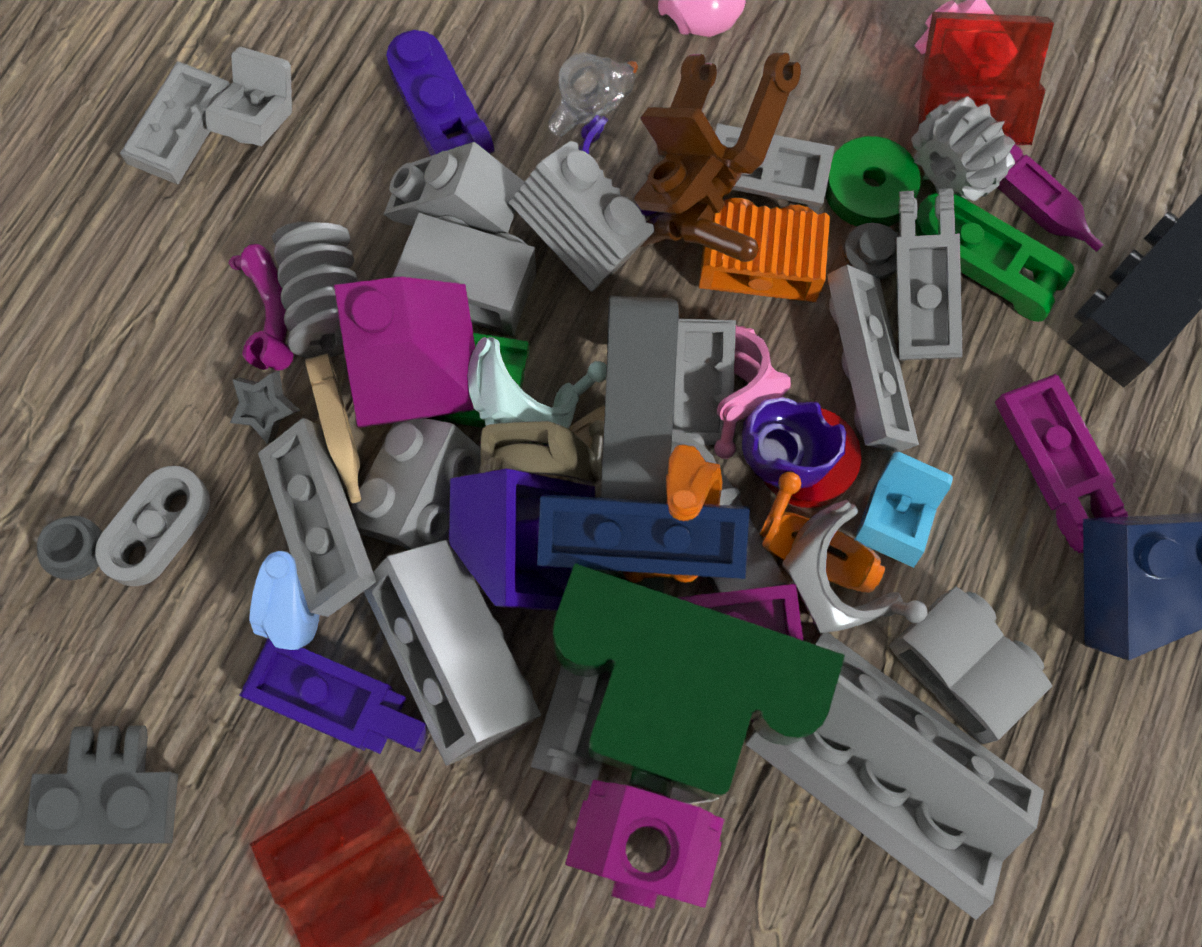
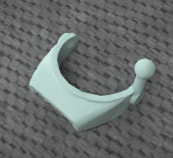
M483 337L473 350L467 374L469 394L475 410L480 413V418L485 420L486 426L500 423L549 421L569 429L579 396L595 382L606 380L607 365L601 361L591 363L587 374L576 384L566 383L559 389L553 408L534 400L512 379L501 358L499 341L493 337Z

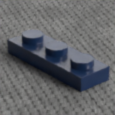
M544 494L540 497L537 566L573 568L576 563L590 569L745 579L750 509L748 506L703 504L697 517L692 520L681 521L672 517L668 510V502Z

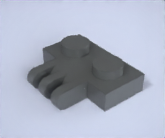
M134 725L127 728L124 753H120L121 731L118 726H102L100 728L96 753H93V728L91 726L74 727L70 737L67 774H32L24 846L173 843L178 774L173 772H145L148 741L146 726Z

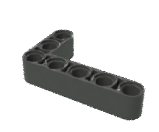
M609 295L601 498L667 502L666 474L668 473V463L672 448L679 315L678 301L671 298ZM597 569L599 572L626 580L623 571ZM664 577L644 578L641 582L635 583L661 593L664 592Z

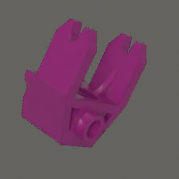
M593 779L587 801L583 800L565 865L614 880L611 896L637 905L654 909L659 894L705 908L722 844L719 840L725 819L715 816L703 808L628 785L607 783ZM641 827L652 828L659 832L664 838L667 847L663 864L656 870L648 873L635 869L628 861L626 855V842L630 834Z

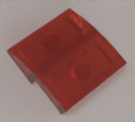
M932 11L922 74L917 132L919 124L926 120V115L942 104L944 106L951 100L959 101L968 96L977 107L988 104L991 116L996 121H1005L1001 129L1004 135L1014 140L1015 145H1032L1046 91L1040 83V78L1054 26L1051 19L1047 16Z
M372 770L250 843L274 902L286 911L301 947H371L444 900L402 819Z

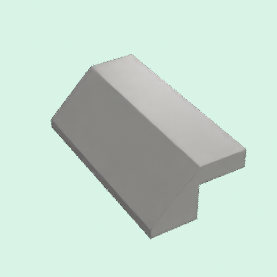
M822 633L814 643L815 645L845 655L830 711L824 724L808 737L788 745L771 743L754 730L745 745L976 920L993 904L1003 861L1037 829L1044 790L830 633Z

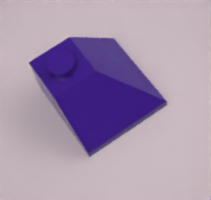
M507 468L450 478L449 544L495 606L558 611L573 568L537 566L540 497L544 494L595 497V486Z

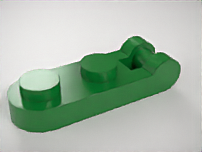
M938 192L929 195L919 205L917 218L915 219V236L938 235V222L935 217V198L938 196ZM954 194L955 234L960 233L961 273L1013 303L1015 310L1024 318L1036 322L1045 320L1055 305L1053 295L1056 291L1065 289L1074 275L1075 269L1072 263L965 198ZM1022 267L1033 273L1034 282L1019 274Z

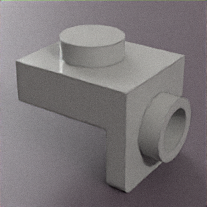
M238 47L231 54L233 83L205 109L207 130L231 137L240 143L263 146L292 113L291 65L285 59Z

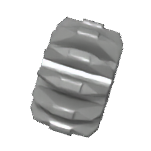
M968 96L959 101L951 100L944 106L942 104L926 115V120L919 124L918 132L911 138L912 144L917 150L913 157L915 159L914 162L922 166L925 172L923 179H930L935 184L936 193L938 189L953 188L954 194L971 201H976L981 196H987L999 186V182L1015 164L1014 158L1009 152L1015 142L1012 138L1004 135L1001 129L1005 121H996L991 116L988 104L977 107Z

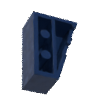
M1202 513L1083 519L1085 646L1129 661L1202 630Z

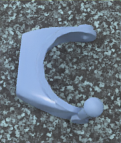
M276 551L269 554L260 567L253 590L249 620L254 634L265 638L269 636L277 648L297 650L313 641L320 615L310 613L297 575L295 559L286 551Z

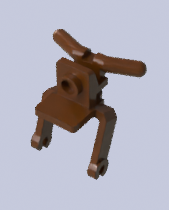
M787 52L772 53L766 59L761 81L739 139L733 147H726L720 142L702 112L708 92L714 85L717 76L716 65L714 63H705V56L703 54H691L683 61L681 81L670 108L648 107L640 119L656 142L658 155L664 159L651 169L648 174V180L635 195L634 201L641 210L665 213L646 221V223L653 224L654 232L640 247H646L665 239L677 241L683 238L686 242L701 244L742 262H749L757 256L759 248L755 239L712 222L714 213H719L725 206L722 197L730 193L741 178V173L752 174L764 162L788 96L796 88L800 80V64L798 62H789L790 56Z

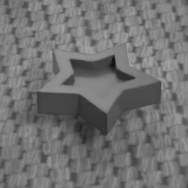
M280 371L272 372L259 382L244 378L232 379L239 404L230 423L251 425L267 444L276 439L282 419L301 411L283 395Z

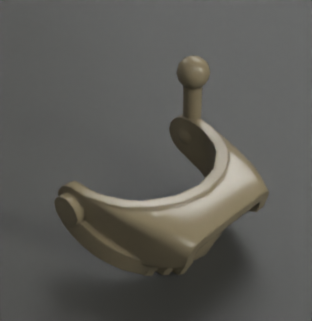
M597 420L590 425L591 449L568 428L549 421L487 425L481 433V465L479 466L478 473L507 468L531 474L574 478L587 485L596 484L597 480H602L604 421ZM520 442L544 443L548 444L549 447L535 444H522Z

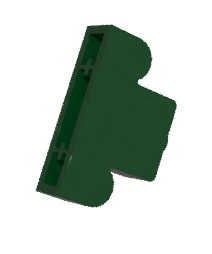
M576 563L556 614L553 628V645L556 657L566 670L577 676L584 677L600 675L605 670H609L612 673L589 741L588 752L591 758L632 772L629 781L631 786L668 798L671 796L673 787L710 800L717 799L726 794L733 780L750 720L757 733L774 744L788 745L796 743L813 734L824 724L829 714L845 657L844 654Z

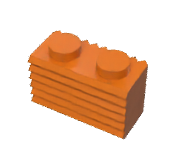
M744 198L724 200L725 206L719 213H714L712 222L755 239L759 248L758 254L753 260L742 262L703 246L699 288L816 302L825 283L830 216L827 213L818 215L811 208L803 205H789L782 209L778 207L769 209L765 205L757 207L753 202Z

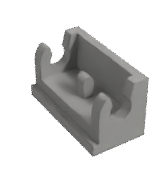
M717 123L715 133L723 145L733 147L739 139L742 128ZM774 134L764 162L752 174L741 173V178L732 190L806 204V207L818 212L824 202L835 146Z

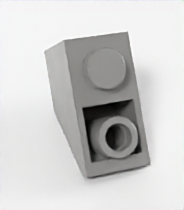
M472 142L401 166L390 182L389 190L392 194L383 215L392 221L409 226L414 225L418 213L436 218L444 215L452 216L462 220L475 230L492 235L508 233L516 212L508 202L525 182L478 144Z

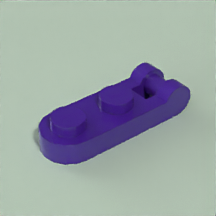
M419 30L406 31L396 36L388 45L386 54L391 77L430 155L433 156L442 151H448L472 142L478 144L489 154L494 153L495 149L490 133L483 120H480L441 43L436 37L426 31ZM462 129V134L447 139L446 135Z

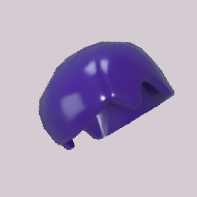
M785 397L766 399L761 401L743 422L742 451L747 464L759 478L779 488L778 480L785 472L796 473L801 479V488L813 486L845 454L846 430L844 425H829L822 416L821 406L818 402L797 403Z

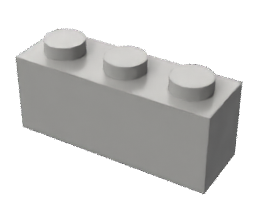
M449 539L387 556L373 572L377 582L366 589L364 593L445 765H450L511 738L540 717L541 713L533 699L532 689L527 680L521 675L504 641L499 623L492 617L475 583V578L449 544Z

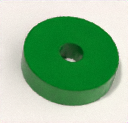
M878 136L855 138L842 145L833 155L825 192L826 200L838 217L853 226L858 227L866 223H879L889 227L899 222V192L914 191L915 198L918 195L921 184L918 165L914 162L913 156L904 147L890 139ZM864 179H873L877 181L880 186H870L864 181Z

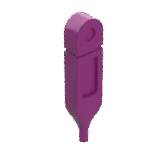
M1014 144L1009 152L1012 154L1015 164L999 182L997 188L1047 232L1056 236L1079 239L1087 243L1096 252L1099 251L1104 244L1091 233L1081 202L1027 154H1022L1023 151Z

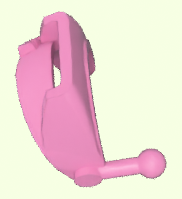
M736 326L734 373L749 384L727 396L718 404L717 415L724 423L721 438L715 443L714 451L721 459L732 457L736 451V446L733 442L736 422L746 418L761 401L782 397L791 386L790 377L785 373L777 372L771 366L769 350L764 340L755 334L754 329L745 328L744 326Z

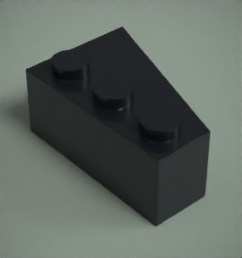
M1202 193L1179 217L1168 211L1143 238L1152 245L1147 253L1143 256L1134 249L1109 276L1111 280L1118 284L1112 292L1107 295L1099 288L1073 316L1082 325L1069 338L1067 343L1123 388L1150 366L1202 309Z

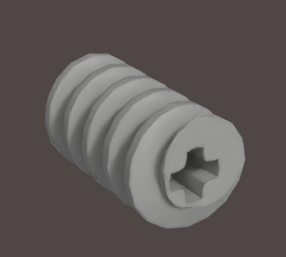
M295 222L277 229L271 237L275 244L274 257L279 266L277 277L283 288L281 302L286 310L284 322L290 332L287 340L288 346L292 353L307 358L326 353L330 357L342 354L344 347L334 285L358 282L356 273L349 269L355 262L352 251L346 248L351 241L349 231L341 225L332 223Z

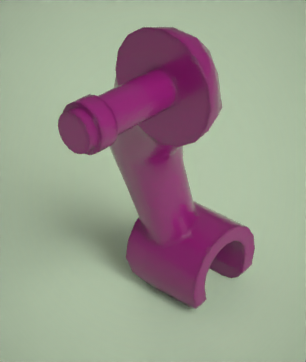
M256 243L249 244L244 248L241 256L234 255L230 258L229 265L233 270H243L244 274L254 282L263 300L266 318L263 331L255 332L249 337L243 347L242 355L246 362L258 369L265 370L270 367L277 371L284 370L292 363L294 354L291 352L288 344L285 343L287 327L284 322L286 310L281 302L283 288L278 281V269L271 253L264 246Z

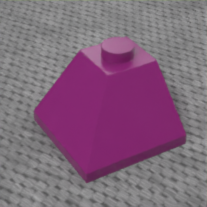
M401 276L334 285L358 428L476 411L469 394L467 377L469 362L475 349V341L465 284Z

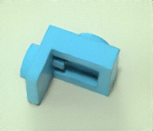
M901 452L893 453L871 491L855 540L914 568L925 551L936 510L950 490L953 477L944 471Z

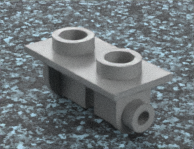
M561 666L531 763L532 768L587 785H592L593 779L597 780L602 762L591 758L588 746L612 675L609 670H605L600 675L584 677L577 676Z

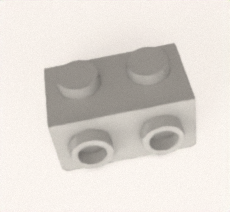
M426 418L394 422L362 487L359 489L361 501L353 503L350 508L359 534L400 545L407 550L446 540L449 536L450 478L478 474L479 466L481 465V448L451 423Z

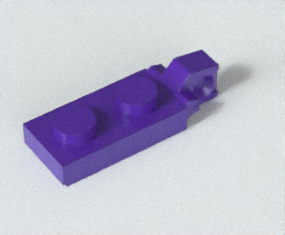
M269 637L239 694L244 699L363 751L367 748L381 754L387 739L421 753L430 733L426 723L400 713L406 697L394 692L390 685L302 647L297 650L277 648Z

